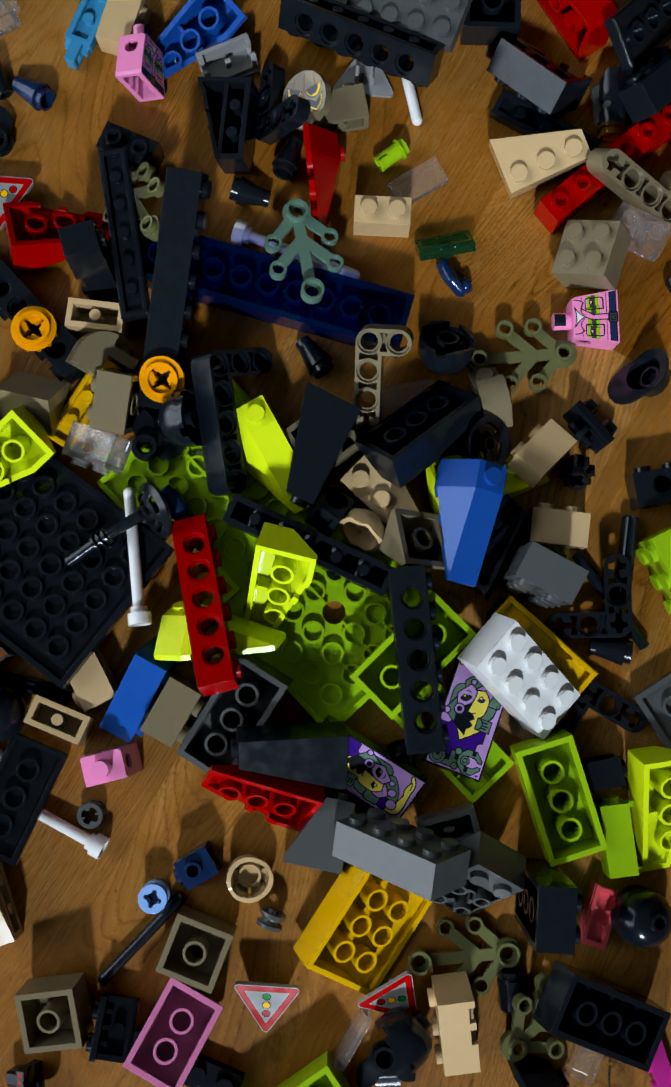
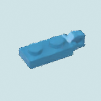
M81 0L65 34V49L67 51L64 59L68 67L78 71L84 56L89 58L91 52H93L97 44L95 35L107 0Z

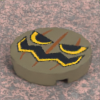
M304 70L297 73L288 82L283 92L282 102L294 94L309 100L311 108L305 123L319 126L322 123L320 120L324 115L327 116L332 101L331 86L321 74L313 70ZM303 125L297 128V130L303 131Z

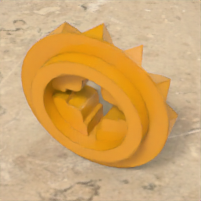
M28 306L14 316L11 323V335L15 343L28 352H41L42 349L51 347L54 338L58 337V324L47 309L40 306ZM28 322L35 326L41 324L39 327L42 334L41 337L34 333L29 336L31 329L27 324Z
M155 356L148 359L141 367L139 384L143 393L149 399L162 403L172 392L183 389L186 386L185 372H183L179 362L171 359L169 356ZM170 371L167 378L169 386L162 384L155 388L159 380L156 372L164 374Z

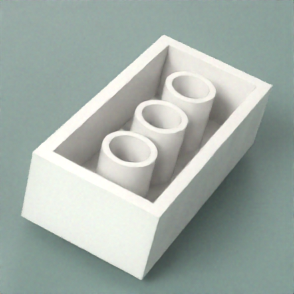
M496 612L457 657L523 729L543 740L580 696V693L516 620Z

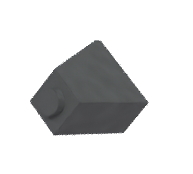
M334 790L333 794L326 793L324 804L297 833L287 847L283 862L337 874L342 873L344 861L333 857L332 850L336 821L354 814L356 802L355 798L350 797L351 793L342 790Z

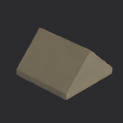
M17 371L0 385V417L3 419L12 409L23 405L44 426L47 435L54 437L70 383Z
M394 508L390 512L379 550L402 566L425 565V568L445 570L442 552L444 540L442 525H439L438 520L439 514Z

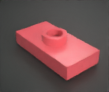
M591 881L579 922L581 943L603 951L606 950L612 928L611 908L615 909V904L618 901L615 897L619 891Z

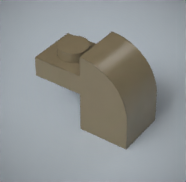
M98 331L81 337L73 346L66 362L93 376L97 374V370L102 368L106 359L125 371H134L139 360L132 357L133 352L121 344H118L117 347L114 346L119 337L118 334L110 331Z
M495 366L468 372V382L474 395L479 396L483 416H496L504 423L506 428L513 427L511 398L504 375H499ZM485 423V427L496 431L492 425Z

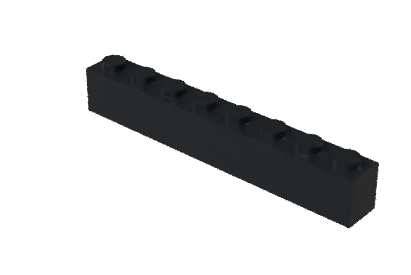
M167 166L143 364L155 356H169L171 359L179 362L186 376L188 361L184 360L185 351L189 349L192 339V333L188 331L189 321L193 320L196 308L192 298L193 291L197 290L199 285V273L196 272L197 261H200L203 255V243L200 242L201 230L206 229L208 218L207 212H204L205 200L210 198L212 184L211 181H208L209 175L205 173ZM170 371L164 374L156 372L159 380L155 388L162 384L169 386L167 378ZM140 387L137 406L160 410L162 403L149 399Z

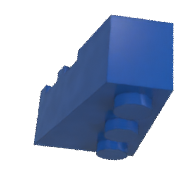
M156 637L135 653L99 726L129 744L137 735L140 737L144 735V732L140 729L169 677L175 675L173 672L180 662L154 660Z

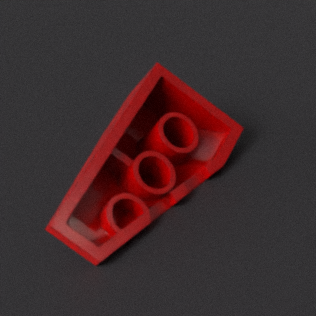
M304 123L303 138L311 213L314 219L328 228L340 175V162H345L344 144H338L337 133L310 123ZM314 233L315 242L324 247L320 242L321 237Z
M33 201L2 203L13 270L42 268L65 261L66 258L57 228L92 219L98 229L102 228L104 230L106 239L110 240L108 223L103 221L102 213L87 211L84 214L68 212L67 207L58 206V210L41 207V203Z
M212 765L201 782L202 787L228 801H241L245 804V810L251 813L257 810L265 814V820L271 824L298 832L324 804L325 786L240 770L238 765Z

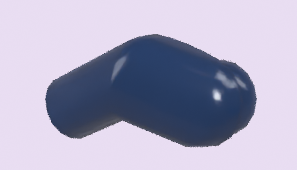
M443 259L437 263L436 268L441 278L456 296L463 297L465 293L471 292L472 285L468 278L459 280L448 259Z

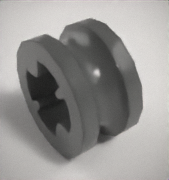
M95 799L85 802L77 812L79 824L87 829L99 826L106 816L104 804ZM94 808L97 811L95 815H98V818L89 821L86 818L89 814H85V811Z
M263 906L260 911L262 917H258L256 923L269 931L281 932L282 925L280 923L285 921L286 915L272 907Z

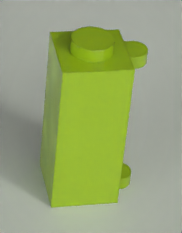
M618 795L602 796L601 801L594 802L608 850L600 852L602 872L609 879L639 876V873L644 872V865L638 864L630 812V807L635 806L634 799L623 800L622 798L619 799Z

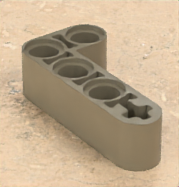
M595 148L588 154L586 159L587 170L647 220L671 223V170L664 172L660 179L656 181L617 148Z
M367 324L356 337L354 405L362 409L361 416L354 428V432L358 437L369 431L363 424L366 413H370L369 425L372 426L371 428L381 422L384 356H404L410 351L414 337L411 329L407 326ZM368 332L375 334L378 338V344L375 346L367 345L363 340V334ZM403 334L407 338L408 344L404 347H397L392 342V336ZM365 362L373 363L377 368V372L372 375L366 374L362 369V364ZM370 391L375 395L376 400L372 403L365 402L361 397V393Z

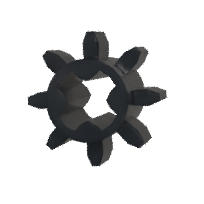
M574 454L567 459H562L558 478H564L565 487L580 489L585 485H591V477L595 476V465H589L590 457Z

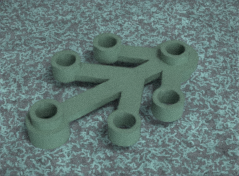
M295 198L284 205L282 211L284 220L273 234H269L265 238L264 248L266 252L277 254L281 250L282 240L294 229L295 239L280 258L271 263L269 275L273 280H283L286 277L288 266L299 255L303 276L300 290L301 298L308 304H317L323 298L325 287L321 280L315 278L311 254L326 264V270L330 274H339L342 271L344 260L340 255L332 254L325 249L336 246L339 237L338 232L333 228H327L311 216L308 204L302 199ZM292 213H299L301 216L296 217ZM306 228L321 237L320 242L324 247L307 236ZM325 236H332L334 240L328 241ZM274 241L278 246L272 247L268 243ZM335 261L339 266L333 267L330 262ZM281 268L283 272L276 273L273 269ZM314 291L316 296H310L307 292Z

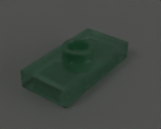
M469 230L414 240L415 250L420 261L436 258L449 259L457 254L476 251L475 240Z

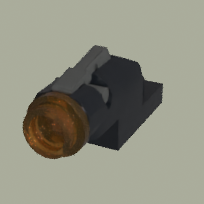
M620 62L619 67H608L598 85L591 90L594 124L597 127L599 139L603 143H613L625 132L627 111L618 93L627 85L626 80L633 74L624 76Z

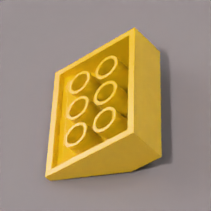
M347 863L298 938L293 949L306 968L367 995L380 986L432 901L430 902Z

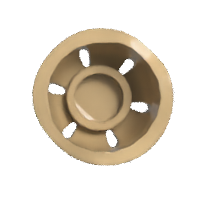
M356 508L349 510L341 519L339 531L347 543L359 547L366 553H371L380 548L385 525L381 518L373 511Z
M244 854L234 859L229 865L226 884L229 892L236 900L244 903H253L259 901L270 892L274 878L269 864L262 857L256 854ZM248 888H251L252 892L250 894L248 893Z

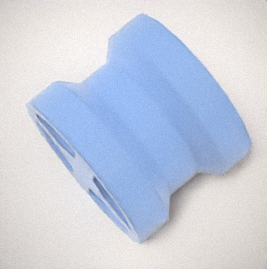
M155 878L149 880L138 894L139 907L148 914H156L162 911L171 896L169 885L162 879Z

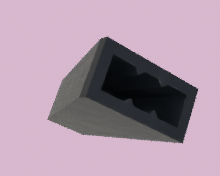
M308 383L305 388L286 489L287 494L291 496L290 502L306 509L307 505L313 507L319 499L361 416L362 410L311 383Z
M344 721L236 727V739H231V757H237L238 769L335 789H346L349 735Z

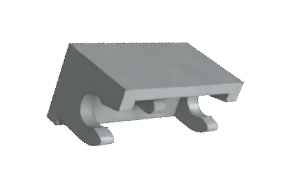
M247 32L195 53L202 77H252L260 73L256 53L252 51Z

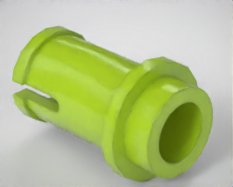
M402 138L399 140L394 139L392 145L373 157L378 169L380 168L382 173L400 159H407V154L410 153V150Z

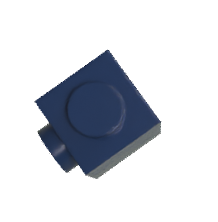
M206 841L177 858L173 864L175 867L173 873L180 885L184 884L187 890H190L219 873L222 864L209 841Z

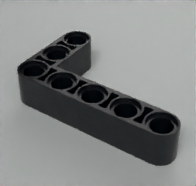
M265 348L215 350L197 354L191 360V374L207 485L210 492L215 496L234 495L235 493L239 495L245 490L246 475L232 378L269 372L272 367V357Z

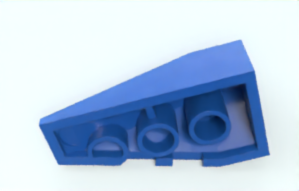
M188 0L154 42L162 51L164 80L196 61L195 53L227 41L234 35L248 18L234 0Z
M482 459L439 460L434 489L435 497H438L440 514L438 515L439 525H442L444 540L442 552L446 580L470 587L476 586L503 497L508 467Z

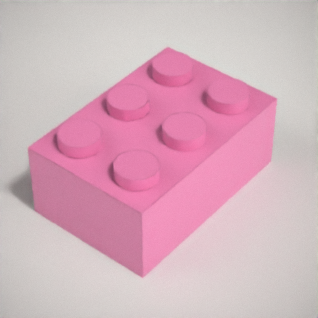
M170 978L122 1066L156 1087H182L223 1006L185 983Z

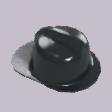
M657 348L646 350L613 376L608 385L607 392L609 398L616 404L625 405L631 404L643 396L653 397L662 393L668 386L671 376L667 354Z

